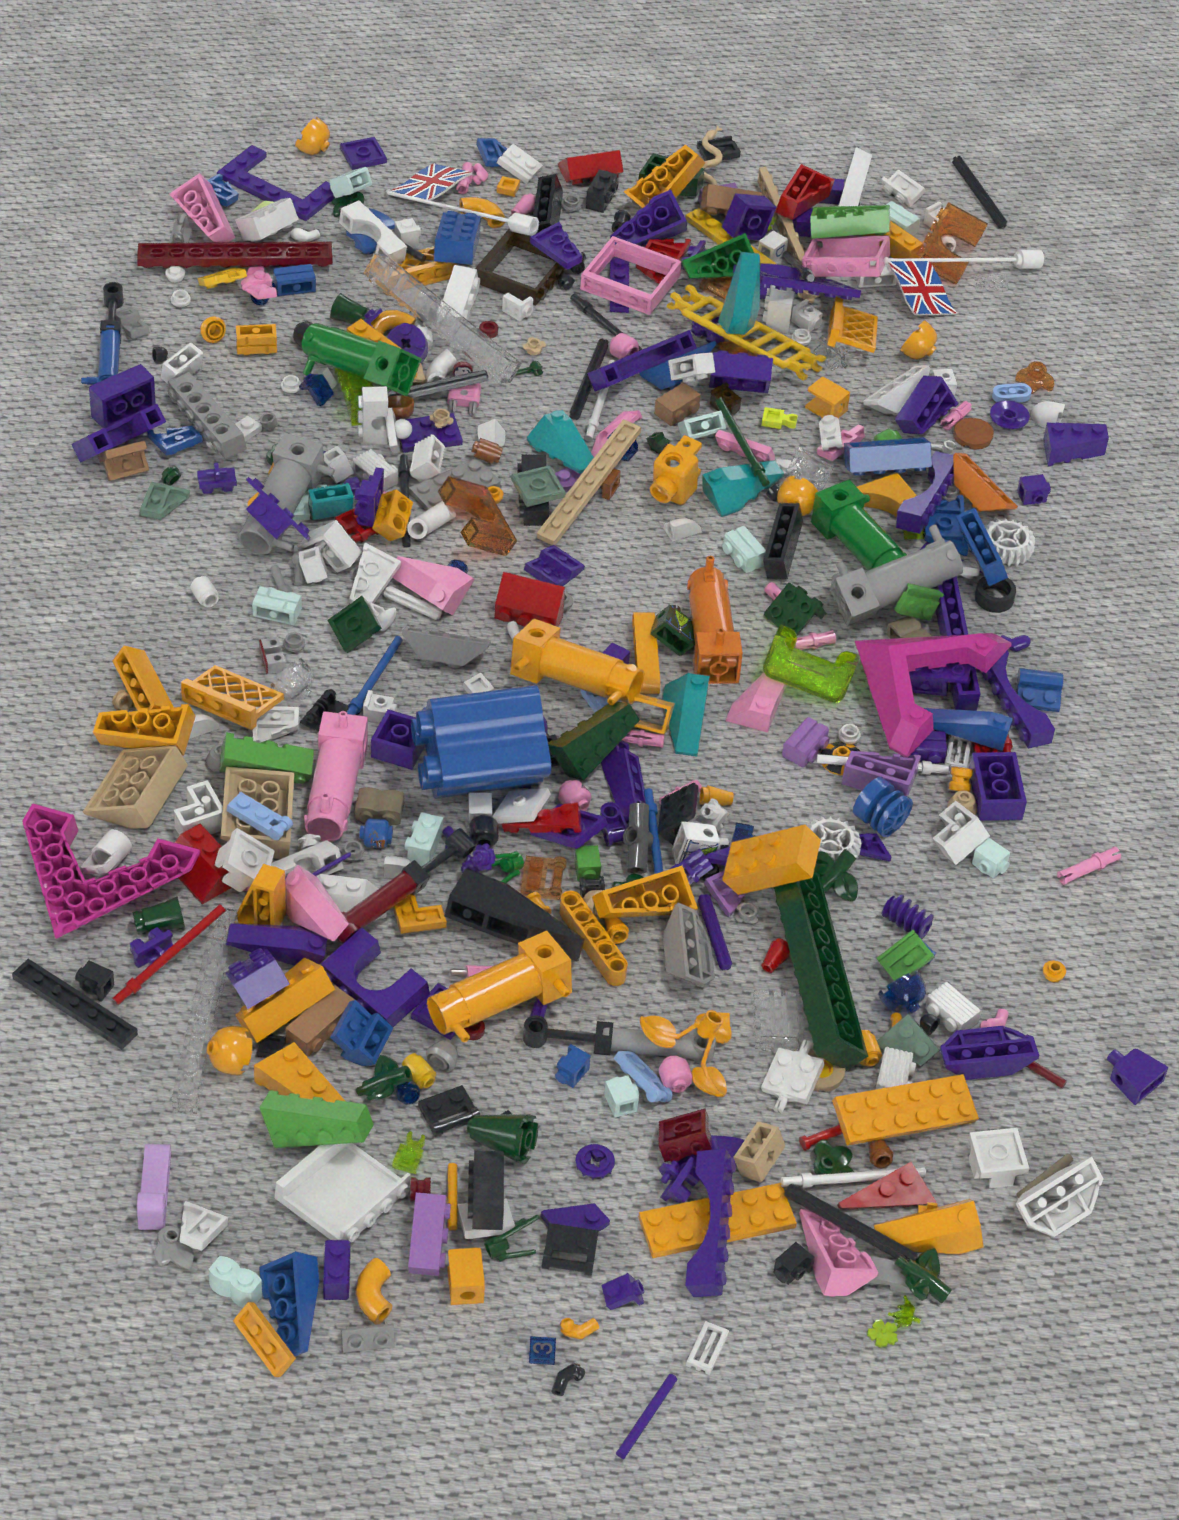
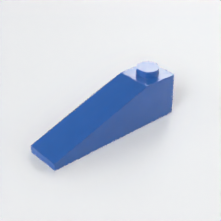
M716 341L702 345L673 359L693 354L710 353L717 345ZM668 361L639 373L642 378L661 390L668 387L672 390L683 381L682 379L671 380Z
M924 708L933 713L934 730L1003 751L1013 722V718L989 711Z

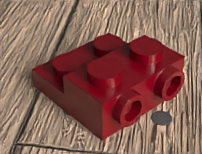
M706 1108L659 1121L658 1146L664 1162H672L673 1160L677 1162L686 1156L697 1155V1151L712 1149V1136L709 1131V1117Z

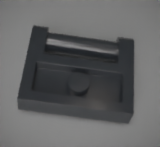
M463 1085L418 1101V1107L435 1137L442 1135L446 1130L468 1123L475 1115H480L478 1108L474 1106ZM467 1111V1113L439 1122V1120Z
M548 1223L542 1269L549 1270L552 1267L584 1272V1275L592 1276L599 1230ZM552 1250L586 1255L587 1260L586 1262L554 1258L551 1257Z

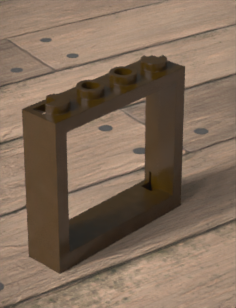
M509 228L475 269H477L481 286L502 294L509 293L522 301L530 296L533 298V305L536 306L540 300H544L549 289L552 290L554 288L555 282L564 273L566 268L556 262L535 288L493 273L514 246L553 260L530 243L531 236L512 232Z

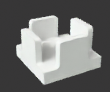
M236 828L232 832L229 842L219 849L215 866L220 868L223 865V868L228 870L229 873L223 877L222 882L241 892L248 886H251L263 864L271 866L274 850Z
M1018 1128L970 1132L968 1138L971 1146L969 1162L974 1179L979 1177L980 1179L989 1178V1188L1013 1186L1016 1175L1028 1174L1029 1165Z

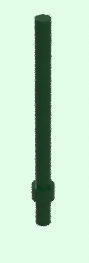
M718 398L715 403L748 459L752 473L755 477H758L763 487L768 486L770 482L765 475L762 463L756 459L723 399Z

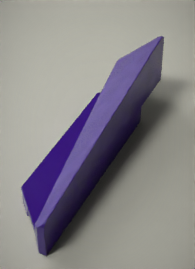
M621 740L600 763L614 801L619 805L625 822L629 823L630 804L645 803V787L639 757L629 751L628 743Z

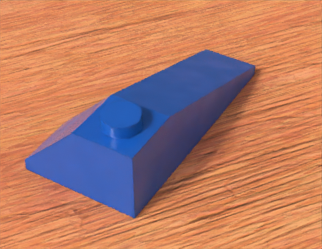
M295 1251L260 1266L259 1271L262 1280L263 1298L269 1299L272 1307L268 1312L272 1319L276 1318L279 1326L277 1333L292 1354L298 1356L308 1352L319 1287V1270L316 1256Z

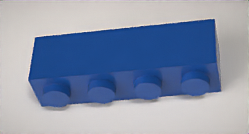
M973 508L957 515L956 518L961 532L988 586L1008 578L1004 564L976 509Z

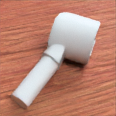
M947 440L944 442V445L931 444V449L952 454L955 443Z

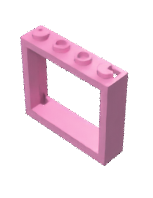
M612 236L581 274L580 289L650 315L680 277L682 262ZM615 256L666 276L653 293L648 294L602 277L599 274Z
M838 236L812 239L802 258L803 266L809 268L813 272L814 277H880L885 266L883 259L890 256V237ZM817 241H822L823 247H818ZM870 261H876L875 265H870Z

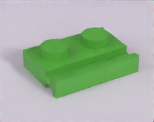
M908 583L907 591L902 593L894 610L898 614L930 621L939 605V598H943L944 594L939 590Z
M912 930L876 959L899 986L934 959L935 956L915 931Z

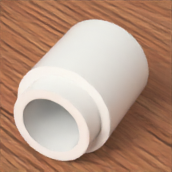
M201 576L193 580L190 589L198 602L205 607L214 606L219 600L218 591L209 578Z

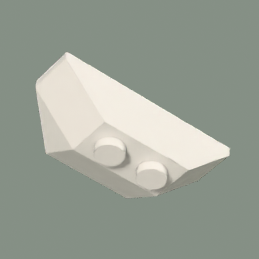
M929 365L912 367L906 373H903L863 401L864 405L883 414L898 415L923 375L929 376Z
M326 874L316 876L341 912L349 911L379 889L367 879ZM387 912L376 920L386 918Z
M1089 1157L1056 1172L1024 1192L1016 1202V1205L1028 1227L1055 1237L1092 1213L1103 1177L1094 1159Z

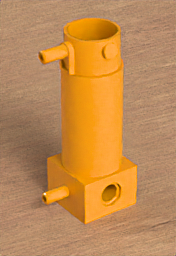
M533 619L513 637L510 674L536 684L546 676L607 698L609 705H614L618 700L632 705L635 702L634 696L641 693L645 679L644 670L637 668L634 664H625L623 660L561 639L560 627Z
M544 931L519 942V955L453 983L448 989L428 997L427 1007L430 1017L441 1034L445 1035L453 1031L462 1042H467L470 1039V1035L464 1029L534 997H537L543 1005L561 997H568L572 993L571 959L549 932Z

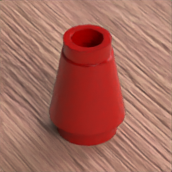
M781 938L771 942L761 964L763 970L773 973L790 957L788 942Z

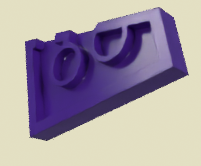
M560 222L530 237L532 245L567 270L582 262L581 253L575 244L569 240V235L566 231H563Z

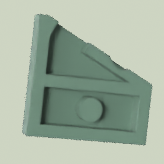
M151 482L140 508V516L161 520L189 499L190 490Z
M907 1014L877 1040L879 1047L885 1050V1047H889L894 1050L912 1052V1062L923 1066L940 1051L910 1014Z

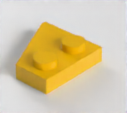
M230 268L197 279L199 286H205L207 289L217 287L219 283L224 282L226 284L234 282L236 279L245 278L247 274L245 269Z

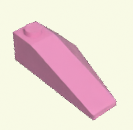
M771 665L732 704L726 721L768 732L792 671Z
M800 1209L799 1214L808 1250L815 1257L813 1264L815 1278L824 1296H848L877 1277L878 1271L871 1257L866 1252H860L855 1247L856 1242L852 1238H846L840 1232V1227L808 1209Z

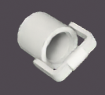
M109 830L92 849V854L81 866L85 874H105L114 870L131 851L132 844L130 840L118 830Z

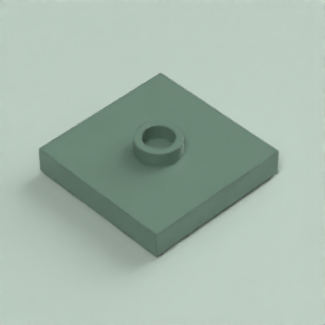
M550 465L511 475V481L526 507L565 498L566 492Z

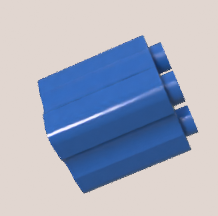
M537 685L428 699L427 706L421 711L416 712V719H411L413 743L415 746L425 745L427 756H423V763H418L421 790L432 789L434 799L540 785L544 777H548L551 774L549 746L544 727L541 697Z

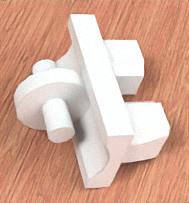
M711 799L708 804H704L700 815L692 823L714 825L716 830L721 831L723 828L722 823L729 815V812L721 807L716 799Z

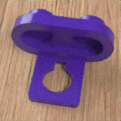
M719 317L711 320V322L714 324L719 323ZM692 321L691 332L695 336H705L708 343L716 341L717 345H721L725 341L724 337Z

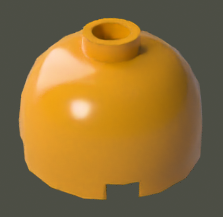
M316 117V120L313 118L302 130V139H297L295 143L297 149L308 155L318 154L321 150L325 152L330 145V142H328L330 130L320 118Z
M926 320L918 326L919 329L909 336L900 349L903 354L911 359H922L926 355L930 357L937 349L934 346L937 342V333Z
M796 476L787 477L779 487L777 494L778 504L800 503L802 516L808 515L813 510L815 493L818 490L805 478L799 480L794 479Z
M227 1026L219 1029L213 1035L211 1041L207 1044V1053L214 1068L229 1075L238 1076L245 1072L241 1070L244 1065H249L252 1055V1039L248 1038L245 1033L249 1032L248 1029L240 1026Z

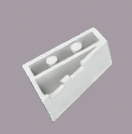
M291 198L280 199L235 219L242 240L258 242L267 236L276 234L278 230L293 226V222L299 220Z
M454 265L438 313L440 324L463 328L464 323L468 321L471 307L479 292L480 278H478L477 269Z

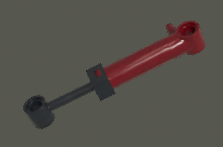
M462 828L454 831L445 841L448 847L446 850L422 867L415 860L402 869L399 875L349 911L341 912L349 925L337 939L344 944L359 929H364L412 894L414 896L424 889L430 878L429 872L453 855L457 856L460 860L465 859L467 855H470L475 850L477 844Z

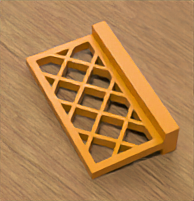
M434 246L418 250L426 255V260L433 262H421L406 253L405 261L400 262L402 264L386 268L379 261L368 263V267L383 285L385 294L390 295L448 280L451 277L454 265H457V263L434 261V255H432L434 254Z
M836 297L829 317L827 345L835 347L837 341L874 353L876 349L878 316L844 306L843 299Z
M216 665L193 681L186 678L181 682L182 701L250 730L257 726V719L284 700L283 693ZM215 674H217V675H220V676H222V677H212V676L215 675ZM236 682V683H239V684L228 685L227 683ZM222 683H224V685L212 686V684H222ZM245 690H256L252 692H245ZM230 691H242L241 693H229ZM262 697H272V699H262ZM259 698V700L247 701V699Z

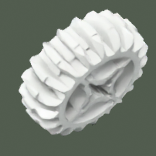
M1006 518L1003 521L999 519L996 522L990 521L988 525H985L1004 564H1007L1008 567L1011 564L1018 566L1019 563L1024 564L1026 560L1030 559L1035 549V537L1033 536V531L1028 530V526H1022V522L1016 523L1014 519L1007 521Z
M821 816L819 821L813 819L811 824L807 823L806 826L821 839L819 851L829 853L834 858V862L844 849H847L858 858L861 839L859 832L855 830V826H849L848 821L841 822L840 817L834 820L831 816L828 819H824Z

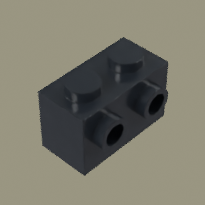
M599 169L587 190L586 209L604 213L608 204L611 203L614 193L618 190L617 174Z

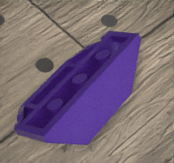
M1005 1026L956 1030L940 1046L945 1068L956 1075L964 1074L965 1080L1013 1075L1039 1059L1040 1056L1033 1036L1024 1035L1017 1030Z

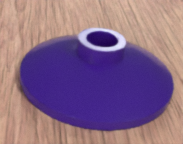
M1000 401L995 403L990 409L992 421L1000 427L1018 429L1024 427L1029 422L1030 414L1028 409L1018 402Z

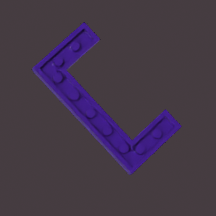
M254 145L249 146L217 171V174L223 176V181L229 182V184L264 201L276 202L280 199L291 198L298 218L304 221L309 220L335 198L331 191L330 183L327 181L322 183L304 199H301L248 173V171L267 157L266 151Z
M760 271V287L770 288L773 285L775 289L787 291V288H792L793 292L803 293L804 290H807L809 294L818 296L821 292L825 293L824 296L836 298V296H841L840 298L852 300V297L860 298L861 290L832 279L816 277L815 281L809 282L802 279L770 275Z

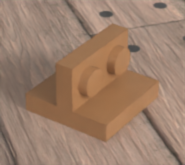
M145 441L114 448L98 454L99 462L104 464L108 481L149 471L144 450L147 449Z

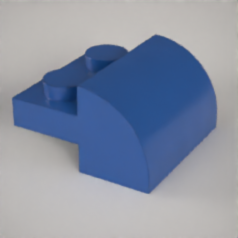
M1019 668L1016 687L1017 694L1037 710L1059 712L1063 673Z
M356 1000L348 1003L330 1038L343 1050L340 1056L361 1066H371L376 1063L393 1027L378 1013L371 1015Z

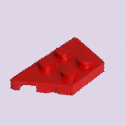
M650 239L645 248L681 261L691 246V239H685V243H674V239ZM636 264L638 270L657 284H660L666 276Z

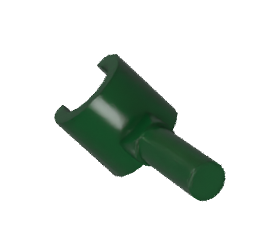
M533 361L529 367L515 370L514 373L515 375L532 372L535 376L543 374L541 369L543 366L538 361Z

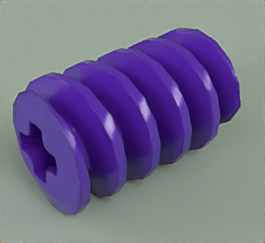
M903 894L897 898L895 896L890 897L883 907L882 916L888 917L891 922H896V925L903 927L906 932L914 930L923 939L932 926L934 915L930 914L926 918V909L918 913L919 905L915 904L911 908V899L903 903Z

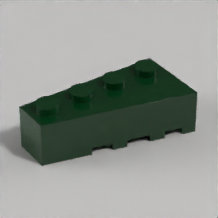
M617 701L614 705L607 704L596 711L588 720H582L571 731H565L557 740L548 742V746L568 777L585 780L640 719L629 703Z

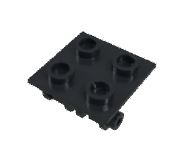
M333 689L325 690L323 695L302 718L300 724L319 732L323 712H347L348 705L336 700V692Z

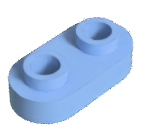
M1024 383L997 385L993 388L992 398L995 402L1006 400L1018 403L1026 402L1031 397L1032 389Z

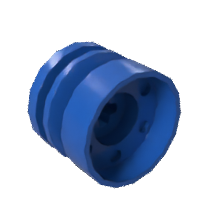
M878 777L867 784L860 792L853 806V813L865 824H870L871 828L882 837H889L905 823L912 810L913 801L908 796H905L903 792L895 791L894 785L886 779Z

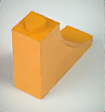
M898 473L857 486L864 495L868 494L870 496V501L865 503L864 507L880 509L897 517V510L904 500L917 496Z

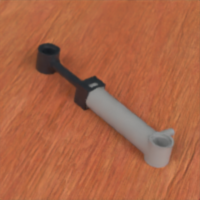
M537 1015L530 1016L525 1020L523 1041L530 1048L544 1046L547 1038L595 1043L594 1054L610 1056L611 1051H631L635 1054L667 1057L678 1056L692 1059L701 1064L709 1038L705 1039L699 1036L697 1028H695L682 1038L675 1039L676 1044L673 1048H664L650 1041L643 1030L613 1028V1022L597 1021L596 1033L548 1029L547 1021ZM694 1020L689 1021V1026H688V1027H690L691 1025H693L695 1021H694ZM715 1038L712 1042L706 1064L713 1060L716 1045Z

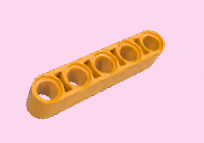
M633 612L632 615L635 666L644 670L645 673L644 684L640 694H660L657 639L650 634L655 619V612Z
M565 891L560 899L559 914L571 930L585 939L583 949L606 982L612 986L624 984L627 975V960L580 894L575 891Z

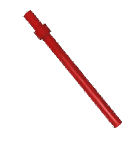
M219 904L136 978L132 977L125 983L126 986L112 998L113 1001L119 1005L132 993H137L142 988L141 985L225 913L224 907Z

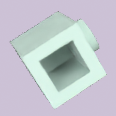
M988 838L975 849L972 864L979 868L982 873L994 879L999 873L1003 874L1010 865L1008 862L1010 852Z
M629 1075L614 1077L605 1082L604 1096L614 1118L637 1112L639 1091L635 1083L632 1084Z

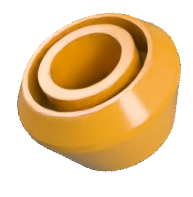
M216 316L206 318L200 325L201 336L209 343L219 342L226 333L225 322Z

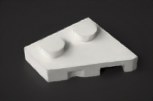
M274 706L257 719V726L253 728V741L257 743L265 742L266 740L271 741L297 731L299 728V707Z
M185 1201L180 1243L202 1251L227 1227L228 1217Z

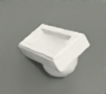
M388 408V416H385L389 446L392 453H400L399 439H405L410 436L412 425L405 419L396 421L393 409Z

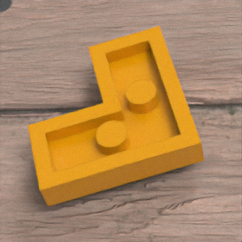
M411 894L393 907L400 934L446 928L447 921L442 905L418 907L415 895Z

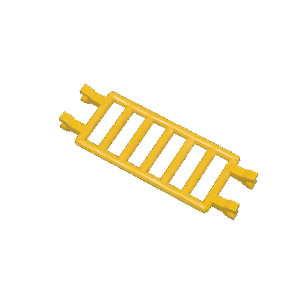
M690 284L685 288L690 293V296L686 294L681 298L676 292L670 294L675 304L670 302L667 304V308L680 310L681 314L686 318L755 355H767L769 358H773L774 365L781 369L788 368L792 370L803 381L808 378L803 369L808 371L812 368L814 371L820 372L823 368L818 365L817 360L823 362L826 360L825 356L812 354L809 348L757 320L754 327L745 335L727 334L720 324L716 325L711 322V320L720 316L724 303L712 296H703ZM709 304L717 308L703 316L694 313ZM757 330L766 334L751 343L742 339ZM773 339L782 343L769 351L759 348ZM789 348L798 351V353L785 360L776 357V355ZM799 360H803V361H805L806 363H802V364H801V363H799L798 361H799Z

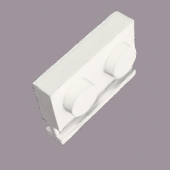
M514 144L497 161L500 166L526 184L543 166Z

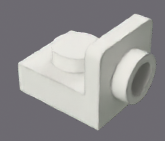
M507 293L503 296L502 311L521 321L526 316L528 317L532 314L533 298L529 296L522 301Z

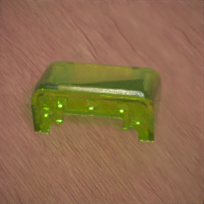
M780 624L763 664L765 675L830 702L836 703L843 700L859 662V654L843 651L837 656L835 663L794 648L797 642L796 632Z

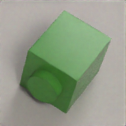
M598 845L582 846L575 849L574 863L577 882H579L580 877L595 879L601 876Z

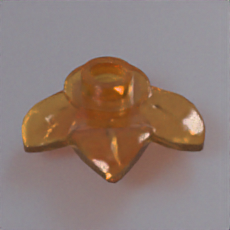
M1031 362L1028 368L1021 369L1016 374L1015 381L1029 385L1032 389L1031 394L1038 391L1041 387L1047 391H1052L1054 388V378L1047 372V368L1042 362Z

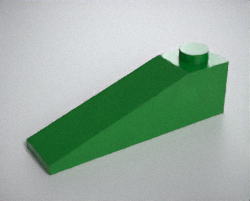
M746 233L681 262L689 279L733 277L734 265H737L741 252L754 253Z

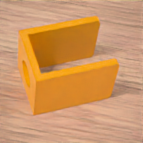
M821 377L808 387L807 391L816 397L805 405L806 409L822 418L827 415L839 418L848 411L850 398L848 390L825 377Z
M636 694L634 696L635 701L667 709L663 726L640 720L634 727L664 735L668 731L675 703Z
M481 1248L449 1249L447 1272L451 1305L484 1303L485 1281Z

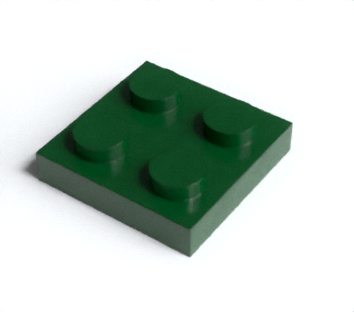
M360 596L327 620L346 653H349L382 629L363 596Z

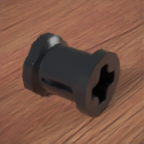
M619 210L615 213V221L612 224L613 232L631 219V215L627 211Z
M599 876V878L595 879L580 877L579 889L581 897L584 898L592 890H605L604 877Z

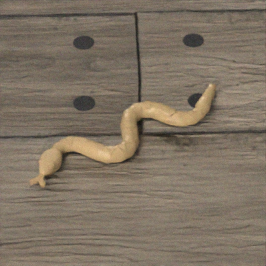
M717 126L716 130L707 131L702 139L703 147L715 155V159L704 161L705 164L702 168L715 167L722 162L723 155L721 151L708 143V140L716 137L717 131H722V128H719V126ZM704 171V180L710 184L717 185L716 180Z

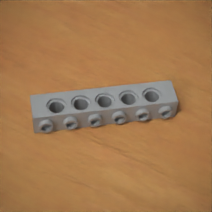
M190 372L168 381L170 388L168 395L170 399L176 401L178 408L181 412H185L190 422H194L197 431L203 433L205 440L208 443H212L216 453H220L224 459H227L247 450L242 431Z

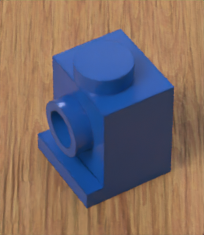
M570 1044L567 1055L562 1056L557 1063L558 1072L555 1074L557 1081L574 1088L590 1069L591 1055Z

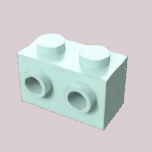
M421 812L418 821L414 820L411 830L412 836L407 837L404 849L408 851L407 859L411 862L415 860L420 866L433 859L443 835V817Z

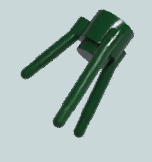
M535 1215L527 1220L522 1218L515 1222V1227L507 1232L484 1240V1246L491 1259L497 1257L499 1262L509 1258L536 1254L535 1249L506 1253V1250L509 1249L506 1238L540 1218L539 1215Z

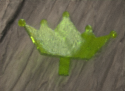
M906 1295L903 1296L904 1304L897 1305V1308H900V1310L888 1313L889 1316L896 1318L894 1323H897V1328L911 1327L912 1321L919 1324L921 1322V1319L914 1317L915 1307L907 1299Z

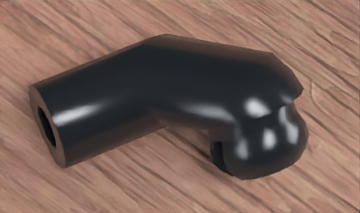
M572 1363L559 1371L551 1392L555 1395L563 1396L568 1381L572 1378L576 1381L582 1380L585 1376V1369L580 1367V1364Z

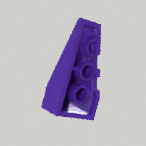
M670 189L653 197L642 210L640 209L636 212L632 219L626 221L610 236V239L614 236L630 243L644 246L647 245L650 239L664 240L687 231V220Z

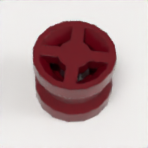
M411 1177L410 1202H415L416 1193L431 1194V1177H425L423 1180Z

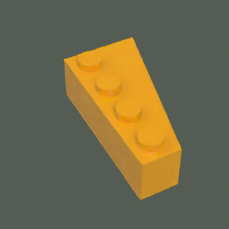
M181 704V707L173 708L171 706H161V709L152 710L140 708L139 711L128 712V710L99 712L93 734L101 745L130 749L176 745L181 755L184 756L196 715L189 704Z

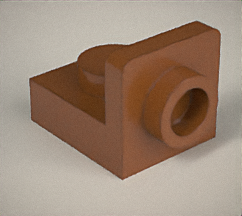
M613 469L600 487L603 489L602 498L610 500L620 486V470Z

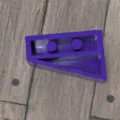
M923 375L894 420L903 433L922 435L937 422L936 420L940 416H945L951 407H956L959 403L942 376Z
M1047 422L1043 438L1047 466L1050 467L1054 463L1063 461L1064 463H1069L1072 459L1077 458L1083 460L1105 455L1109 440L1107 425Z

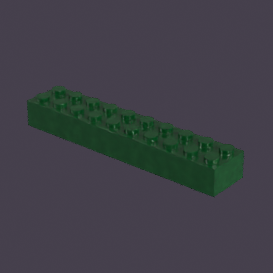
M814 871L813 877L810 879L773 888L776 894V903L781 914L780 920L785 930V939L790 950L789 956L795 969L794 975L799 985L798 991L804 1005L803 1011L809 1025L808 1031L814 1044L813 1050L818 1057H822L840 1068H845L847 1071L867 1058L868 1053L819 873Z

